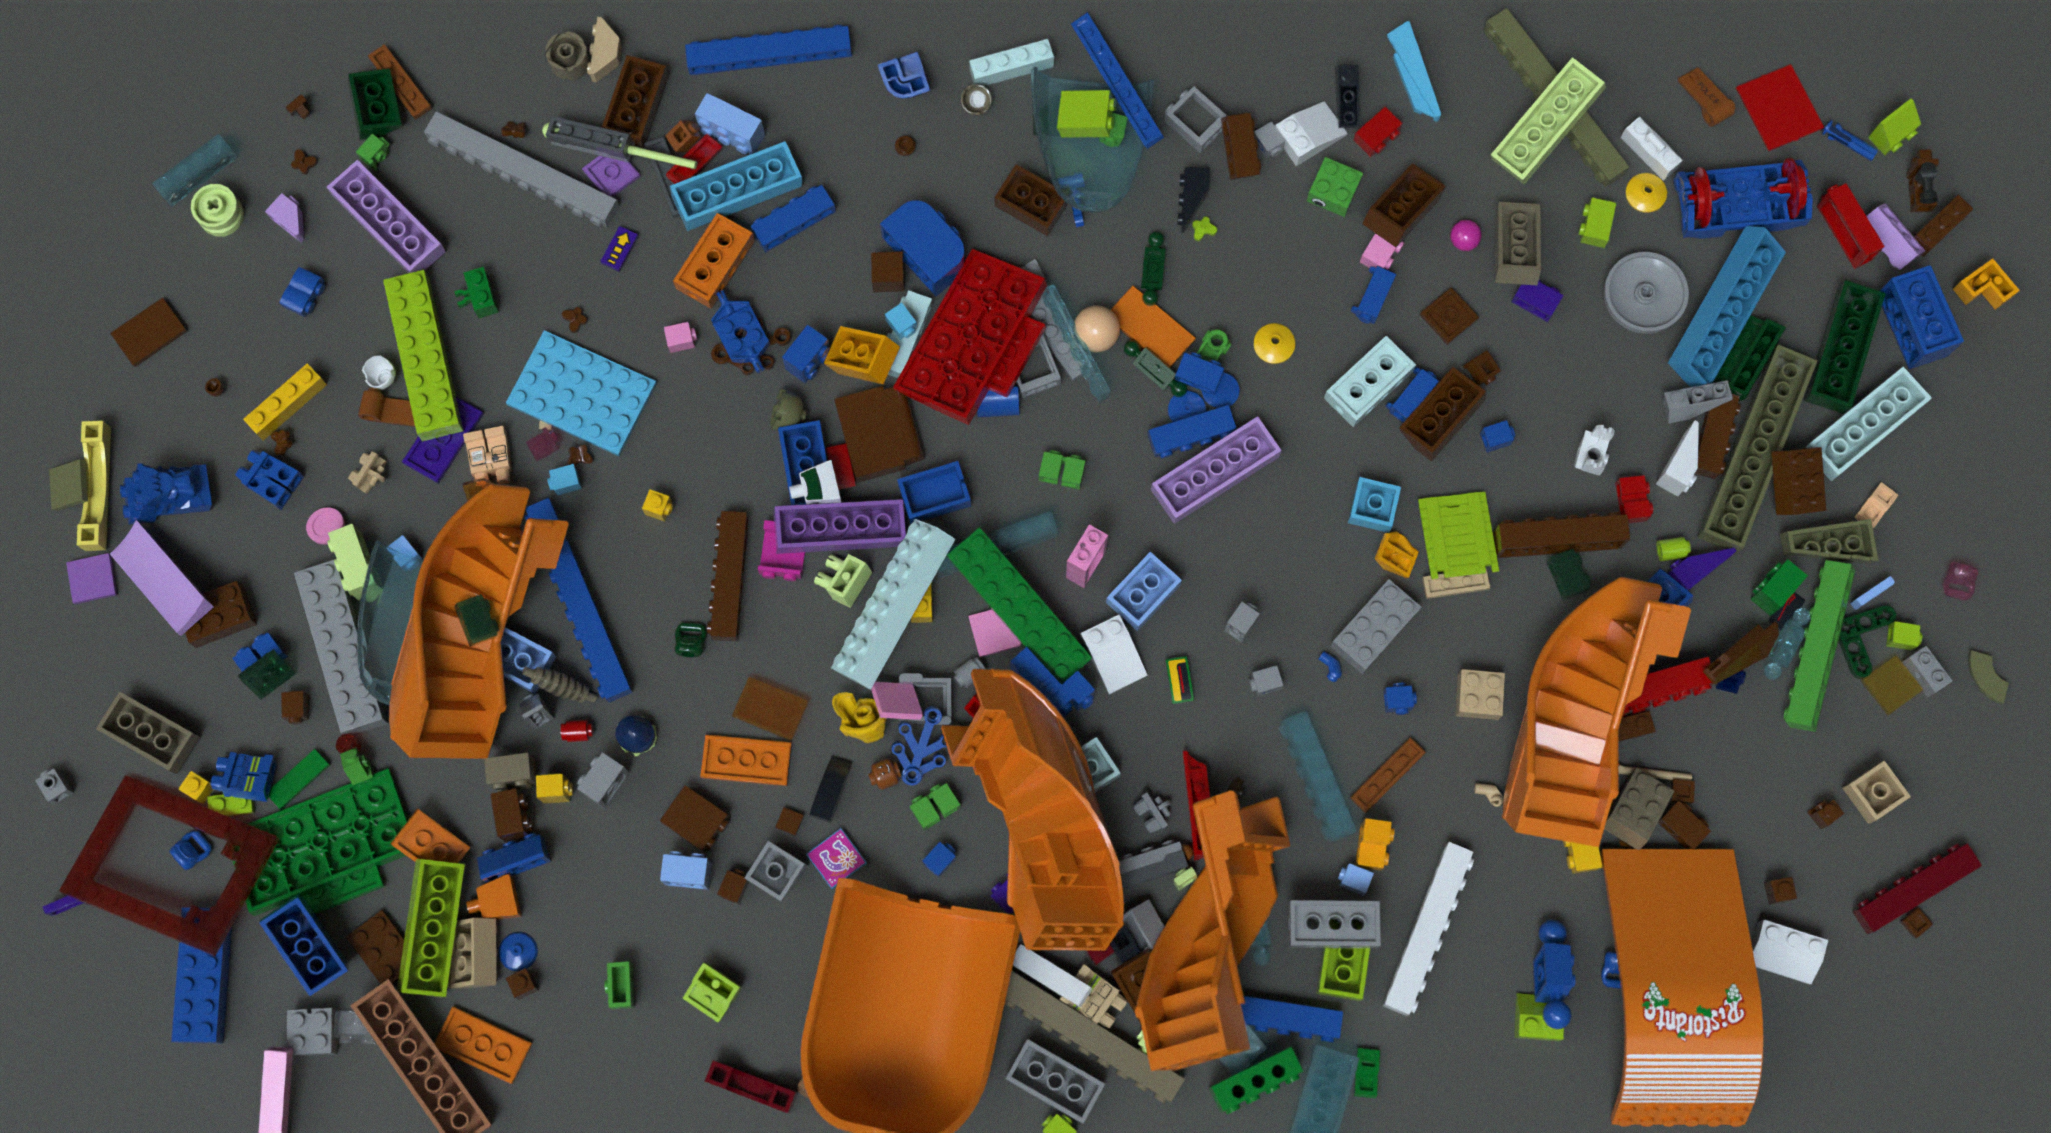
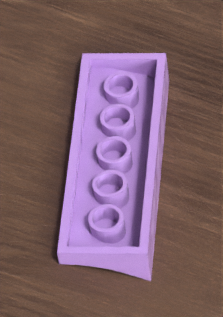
M137 520L124 540L110 553L119 566L180 636L214 607L150 532Z

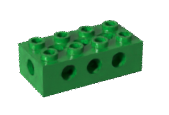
M1292 1047L1210 1087L1209 1091L1220 1113L1226 1111L1228 1115L1240 1109V1103L1245 1101L1248 1105L1260 1099V1093L1265 1091L1268 1095L1280 1089V1083L1285 1081L1286 1085L1300 1079L1299 1074L1304 1071ZM1273 1067H1278L1281 1070L1280 1078L1273 1076ZM1254 1076L1260 1078V1088L1253 1086L1252 1078ZM1234 1086L1241 1089L1242 1095L1240 1098L1233 1096L1232 1088Z

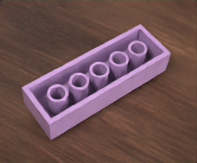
M358 160L327 186L331 195L408 273L426 270L446 252L441 243Z
M1257 416L1153 482L1151 491L1175 524L1279 458L1282 450Z

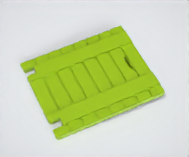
M1485 492L1418 499L1431 579H1438V572L1441 571L1444 573V578L1486 573V566H1491L1492 573L1499 572Z

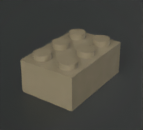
M1636 768L1627 778L1611 807L1604 829L1635 849L1640 850L1652 835L1674 790Z

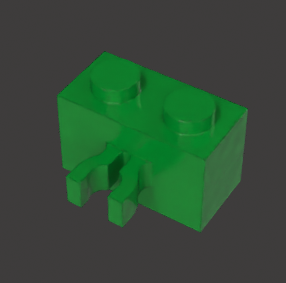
M480 267L463 272L468 290L454 291L456 298L464 296L462 301L457 302L458 307H465L472 302L473 309L478 318L499 313L490 279L485 268Z

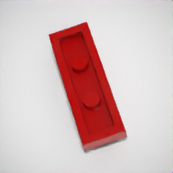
M706 134L682 157L697 161L696 169L674 165L666 173V177L676 184L696 176L722 150V146Z

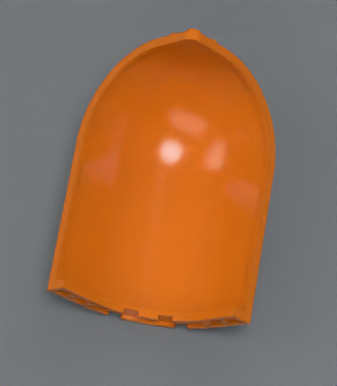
M838 878L801 1043V1070L804 1086L812 1105L824 1120L838 1129L853 1133H954L964 1124L978 1104L990 1073L1020 934L1016 916L957 906H944L933 901L909 898L907 895L854 879Z

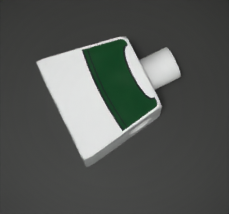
M831 460L799 473L801 484L789 486L792 499L804 496L807 505L841 503Z

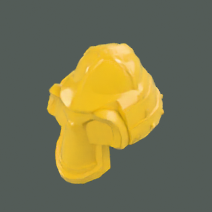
M848 692L838 693L833 697L832 706L835 713L842 719L840 730L844 736L857 738L868 744L883 738L887 718H880L874 699L860 698L856 702L854 695Z

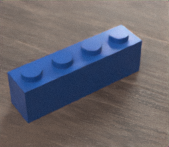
M822 185L819 187L814 186L800 198L795 197L791 199L786 206L775 208L767 217L756 219L753 225H751V230L766 253L835 213V205Z
M1226 405L1150 429L1147 435L1154 456H1160L1163 459L1172 456L1174 451L1186 452L1193 449V445L1200 443L1201 446L1211 444L1213 442L1212 439L1219 437L1223 439L1237 428L1230 407Z

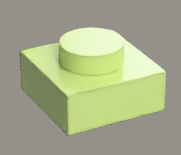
M1192 867L1188 870L1184 868L1176 873L1174 885L1180 891L1194 882L1197 874Z

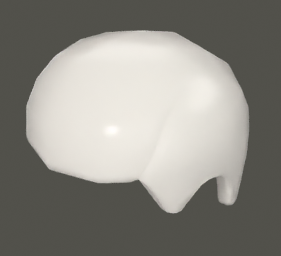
M381 355L369 358L362 368V372L366 377L365 382L372 388L378 390L386 389L394 382L396 376L395 367L388 359Z

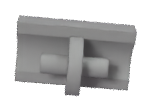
M1145 793L1141 796V800L1133 806V809L1139 817L1148 811L1153 817L1144 823L1149 834L1158 830L1162 832L1167 829L1168 824L1160 812L1162 811L1165 818L1170 816L1171 813L1167 807L1172 803L1170 800L1163 802L1160 796L1154 799L1158 805L1156 807L1148 793Z

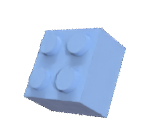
M670 851L669 855L663 854L660 881L666 886L709 890L712 863L703 854L692 853L691 857H687L682 852Z

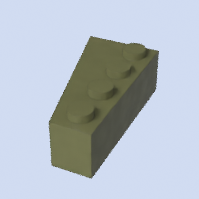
M1871 519L1793 530L1780 534L1783 555L1869 564L1879 561Z

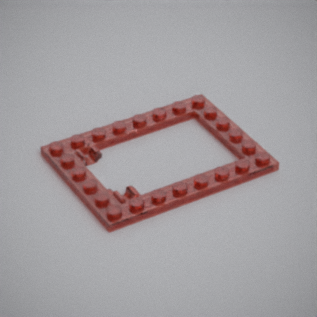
M125 775L59 891L64 895L215 957L279 838ZM135 805L227 841L220 854L235 861L234 867L236 869L215 906H211L209 911H204L192 905L186 917L182 918L93 881ZM236 845L240 847L238 852L233 851ZM196 918L200 919L198 924L194 922Z

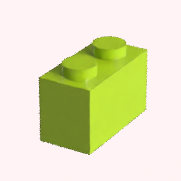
M1592 197L1590 202L1584 205L1582 216H1585V221L1580 224L1578 235H1581L1580 243L1605 248L1611 232L1616 207L1615 202Z

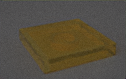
M1894 656L1861 680L1862 684L1887 716L1923 690L1897 656Z

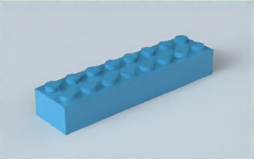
M1746 226L1668 362L1689 387L1712 384L1786 253L1765 227Z

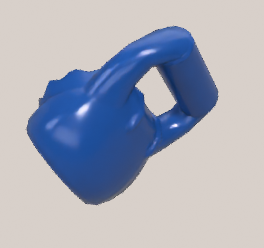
M192 831L185 834L180 841L173 845L169 853L184 870H189L197 862L209 856L212 845L200 831ZM191 837L204 849V853L199 854L189 842Z
M1608 951L1604 957L1605 965L1601 973L1602 982L1606 987L1621 989L1620 980L1607 978L1608 973L1619 974L1616 952Z

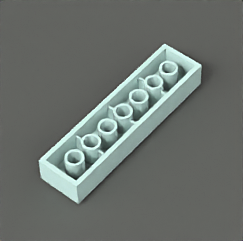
M917 519L914 520L909 526L905 538L899 544L893 559L888 563L883 577L878 581L871 598L866 602V607L862 614L857 618L853 630L845 639L844 645L840 653L835 657L831 669L871 690L954 543L955 538L938 527Z

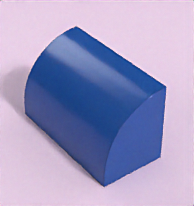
M1013 387L1008 397L989 390L977 410V417L1019 415L1018 387Z

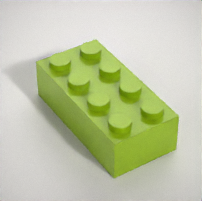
M1330 919V928L1333 930H1338V921L1335 919ZM1353 919L1351 926L1355 930H1360L1361 923ZM1323 948L1316 994L1355 1001L1363 1000L1370 948Z

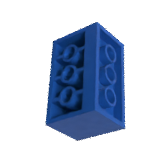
M1931 265L1893 277L1880 290V292L1886 293L1882 308L1909 370L1948 357L1964 342Z

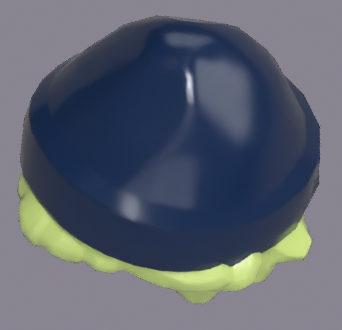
M627 716L617 724L615 731L616 740L625 753L632 752L635 756L651 750L655 746L657 739L655 725H652L643 716Z

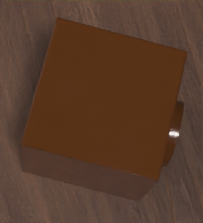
M903 252L871 253L873 293L905 292Z

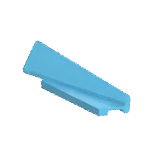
M1407 21L1387 34L1388 40L1396 51L1393 59L1414 112L1426 114L1437 122L1440 120L1441 111L1411 24Z

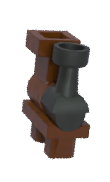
M1930 149L1919 150L1917 157L1911 160V168L1906 173V178L1910 179L1908 187L1911 212H1932L1937 206L1938 196L1937 192L1933 191V179L1938 174L1936 167L1939 165L1938 159H1932V150Z

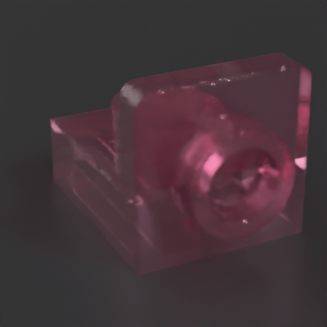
M546 427L543 428V433L526 441L536 461L559 450L556 445L559 442L553 430L549 432Z

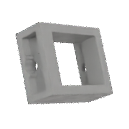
M1193 86L1189 91L1185 90L1180 95V100L1176 104L1172 103L1165 111V122L1201 153L1223 132L1221 118L1227 115ZM1192 98L1217 119L1200 137L1175 116Z
M1044 335L1041 336L1036 347L1040 346L1051 374L1024 384L1019 376L1016 386L1022 399L1061 385V377Z

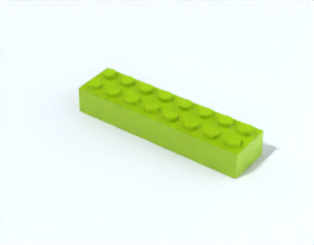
M420 270L384 279L383 282L417 435L423 442L447 436L448 434L463 432L428 275L425 270Z

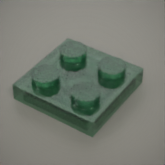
M273 649L254 664L247 667L238 677L262 700L296 675V673Z

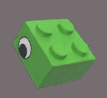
M1325 157L1309 191L1307 202L1345 217L1363 173Z

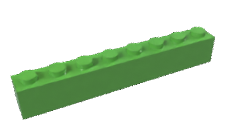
M1826 560L1825 566L1820 569L1819 578L1821 581L1819 587L1815 589L1814 598L1816 601L1814 607L1812 606L1810 609L1809 618L1811 621L1809 627L1807 626L1805 629V645L1801 647L1799 652L1800 665L1796 667L1794 672L1795 685L1790 689V704L1784 712V720L1790 728L1816 732L1856 572L1852 564Z

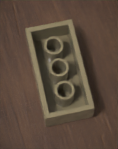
M1498 202L1495 216V283L1538 285L1541 272L1540 204Z
M120 691L96 727L98 731L176 775L200 738Z

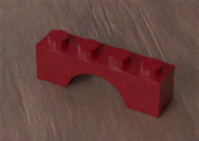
M712 1061L704 1081L787 1114H790L798 1094L716 1061Z

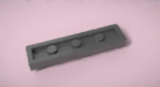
M664 137L644 143V147L647 150L671 155ZM650 159L673 218L679 217L680 214L670 191V186L674 183L666 177V173L675 164Z

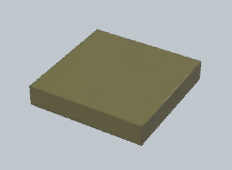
M79 459L49 469L51 510L59 511L88 501L85 460Z

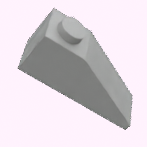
M539 693L526 696L523 699L524 702L519 704L523 718L535 730L554 719Z

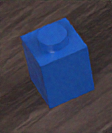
M1506 420L1484 427L1480 432V436L1488 453L1510 446L1514 441L1515 432Z
M939 842L922 862L939 878L956 860L954 855L956 851L948 843L943 845Z

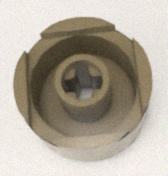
M565 32L560 35L556 34L549 39L545 47L546 58L552 72L556 76L575 81L587 71L590 56L583 39L573 32Z

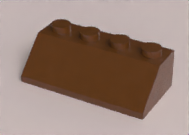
M1452 367L1399 427V430L1415 450L1432 462L1484 403L1486 391Z

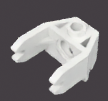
M1596 425L1592 432L1586 430L1578 447L1574 461L1575 468L1600 476L1609 458V454L1606 451L1615 430L1611 427L1606 429L1604 425ZM1588 452L1595 453L1597 455V459H1591L1588 455Z

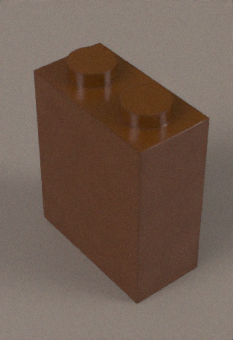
M685 785L662 816L660 822L705 853L706 850L710 851L717 841L715 837L718 833H723L730 823L728 819L730 817Z

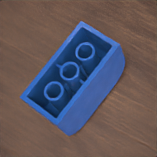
M909 201L880 223L882 238L895 252H903L904 263L936 297L953 283L958 272L963 267L965 262L964 245L958 237L960 236L959 232L955 227L948 226L944 215L940 211L936 212L929 204L923 201Z
M300 894L260 920L259 924L309 996L348 971L349 965L314 911Z

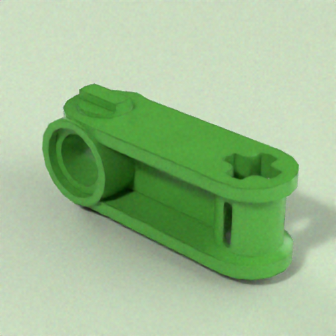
M1208 330L1202 339L1203 344L1196 354L1202 356L1201 359L1205 361L1214 360L1218 362L1221 356L1225 355L1231 347V340L1221 330ZM1219 339L1222 345L1214 346L1211 341Z

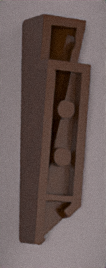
M1775 621L1765 630L1758 624L1702 672L1713 684H1717L1778 652L1780 646L1777 622Z

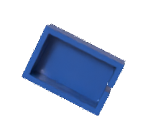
M958 461L897 479L910 525L915 519L925 521L971 507V499Z

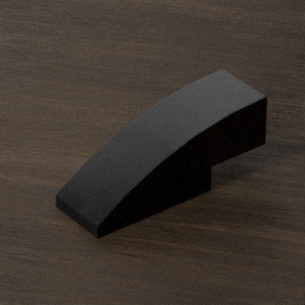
M831 756L809 813L810 817L831 823L852 762Z

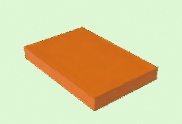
M418 808L390 843L414 862H416V859L459 863L471 848Z

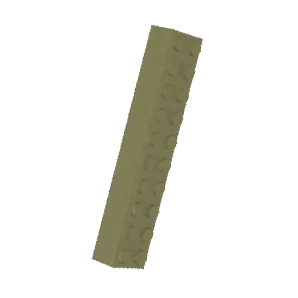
M1779 344L1775 347L1766 364L1697 538L1723 549L1735 548L1737 550L1735 554H1738L1744 548L1773 475L1771 452L1783 450L1817 360Z

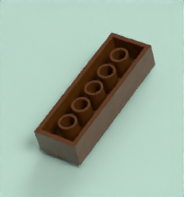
M1620 512L1608 513L1607 516L1589 514L1585 518L1570 515L1566 516L1565 519L1558 520L1556 517L1544 518V521H1535L1534 518H1528L1514 523V520H1505L1494 530L1493 538L1497 558L1618 550L1628 543L1630 532L1627 514L1621 515Z

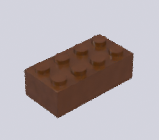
M626 55L601 128L629 134L635 143L634 146L644 149V143L647 141L669 76L666 66Z
M1412 163L1370 207L1362 224L1394 247H1397L1438 203L1446 186Z

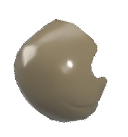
M972 84L963 90L960 101L963 109L968 114L975 116L984 114L989 110L992 96L985 86Z

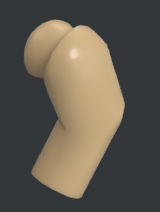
M1475 783L1474 794L1486 795L1490 803L1495 807L1502 805L1503 796L1495 785Z

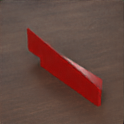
M1183 751L1193 859L1196 861L1204 858L1193 804L1210 798L1207 767L1203 763H1199L1187 751Z

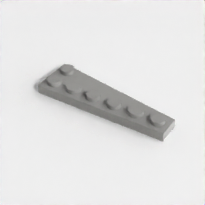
M1036 259L1021 268L1045 278ZM1047 283L1044 293L1029 318L1046 325L1043 335L1048 348L1073 382L1088 372L1090 367Z

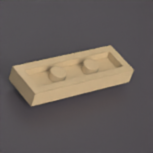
M1487 569L1484 574L1444 578V574H1439L1438 579H1431V576L1422 578L1426 599L1490 589Z

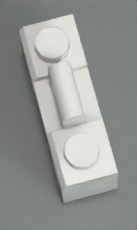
M1641 117L1632 122L1621 136V139L1663 181L1675 172L1683 161Z

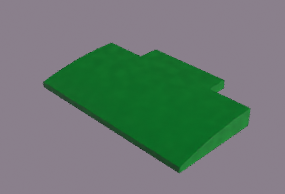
M388 768L373 774V778L352 785V783L228 831L224 833L248 911L251 915L256 916L277 908L298 894L306 900L314 913L318 914L385 887L378 867L406 856L390 843L409 819L391 771Z

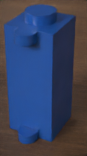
M1371 266L1369 272L1373 276L1359 307L1352 306L1351 312L1355 313V316L1359 317L1360 321L1367 324H1375L1396 276L1395 273L1377 266L1375 268Z
M1415 368L1413 372L1417 376L1394 404L1388 402L1385 405L1390 410L1389 413L1404 423L1438 384L1439 381L1432 372Z

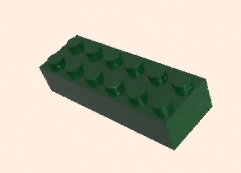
M1847 280L1840 285L1817 356V363L1804 399L1805 402L1841 414H1845L1852 408L1886 293Z

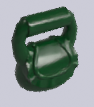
M680 623L675 631V653L689 658L701 656L704 650L703 643L707 635L705 626L702 623ZM681 631L701 632V635H681Z

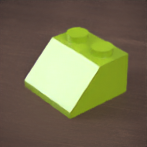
M1910 98L1881 121L1868 137L1884 156L1890 151L1895 153L1903 146L1902 142L1905 139L1910 141L1918 134L1916 130L1921 125V121L1914 101Z
M1516 993L1514 1038L1561 1041L1564 1040V1028L1553 1029L1544 1022L1543 1009L1548 1003L1535 1002V995Z

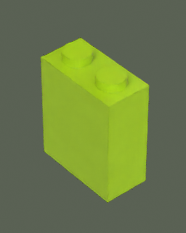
M1110 90L1061 91L1057 129L1061 138L1110 137V130L1114 128L1112 113L1116 110V99L1112 97Z

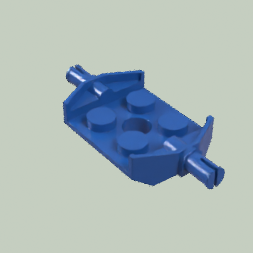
M724 290L721 291V294L718 292L716 295L721 302V307L712 317L711 322L731 361L735 363L750 362L753 364L756 373H760V369L764 371L765 368L760 361V357L767 350L770 342L758 322L749 301H730ZM740 329L747 332V335L742 339L735 336L736 332Z

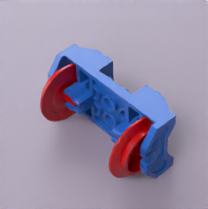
M1787 158L1784 163L1707 171L1703 167H1698L1695 172H1678L1673 180L1675 190L1679 196L1683 238L1722 237L1726 231L1740 230L1746 226L1765 227L1769 232L1806 226L1812 219L1813 203L1812 194L1809 193L1811 188L1807 185L1809 183V179H1806L1808 176L1807 168L1802 160L1794 161L1792 158ZM1694 220L1698 221L1700 229H1694Z

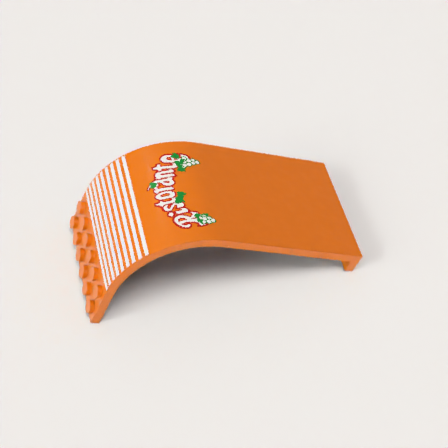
M1602 849L1600 857L1604 870L1624 1010L1623 1073L1620 1090L1610 1116L1611 1124L1622 1127L1630 1125H1642L1644 1127L1652 1125H1664L1666 1127L1674 1125H1686L1689 1127L1697 1125H1708L1711 1127L1731 1125L1738 1127L1745 1125L1755 1103L1760 1085L1763 1060V1017L1758 976L1734 849Z

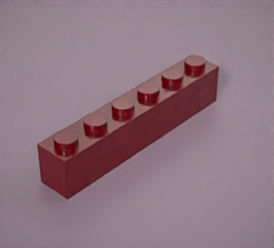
M1959 843L1947 849L1948 854L1943 857L1941 854L1929 860L1930 865L1925 868L1923 865L1911 871L1912 876L1907 879L1904 876L1893 882L1894 887L1888 890L1885 887L1875 893L1876 898L1869 901L1867 898L1857 904L1858 909L1854 910L1853 914L1866 934L1877 931L1982 867V864L1968 843L1962 846Z

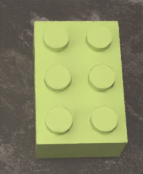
M353 524L328 532L330 540H327L331 552H334L337 559L334 560L338 572L341 571L343 575L341 583L344 590L348 591L350 596L353 595L357 600L382 592L363 534Z

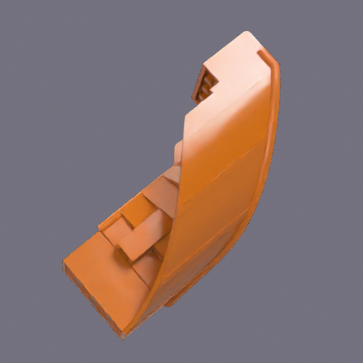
M490 484L475 494L443 526L429 547L420 567L415 584L413 608L391 683L392 690L389 708L390 738L410 758L484 759L489 756L500 715L507 707L501 639L507 619L522 607L529 580L534 578L536 569H556L568 528L567 521L529 518L526 521L524 531H522L520 525L530 494L529 489L526 487Z
M1619 577L1576 607L1560 623L1543 646L1530 678L1527 706L1510 764L1503 798L1502 818L1506 820L1516 833L1599 847L1612 799H1615L1619 793V726L1625 705L1641 695L1649 665H1654L1657 654L1678 658L1691 613L1689 607L1660 602L1659 598L1662 587L1659 584Z
M973 669L971 677L981 704L969 726L942 725L941 730L952 765L973 767L975 775L980 776L987 801L1003 813L1009 831L1007 903L1010 907H1013L1026 950L1106 951L1119 929L1124 925L1123 887L1119 869L1120 864L1095 796L1092 776L1080 743L1057 708L1028 680L1013 670Z
M1228 791L1193 804L1206 865L1172 913L1153 946L1135 1008V1015L1141 1021L1151 1071H1175L1250 1050L1241 1005L1245 1004L1237 967L1259 934L1278 898L1271 864L1275 863L1272 852L1291 846L1281 801L1277 796L1243 807L1241 810L1235 791Z

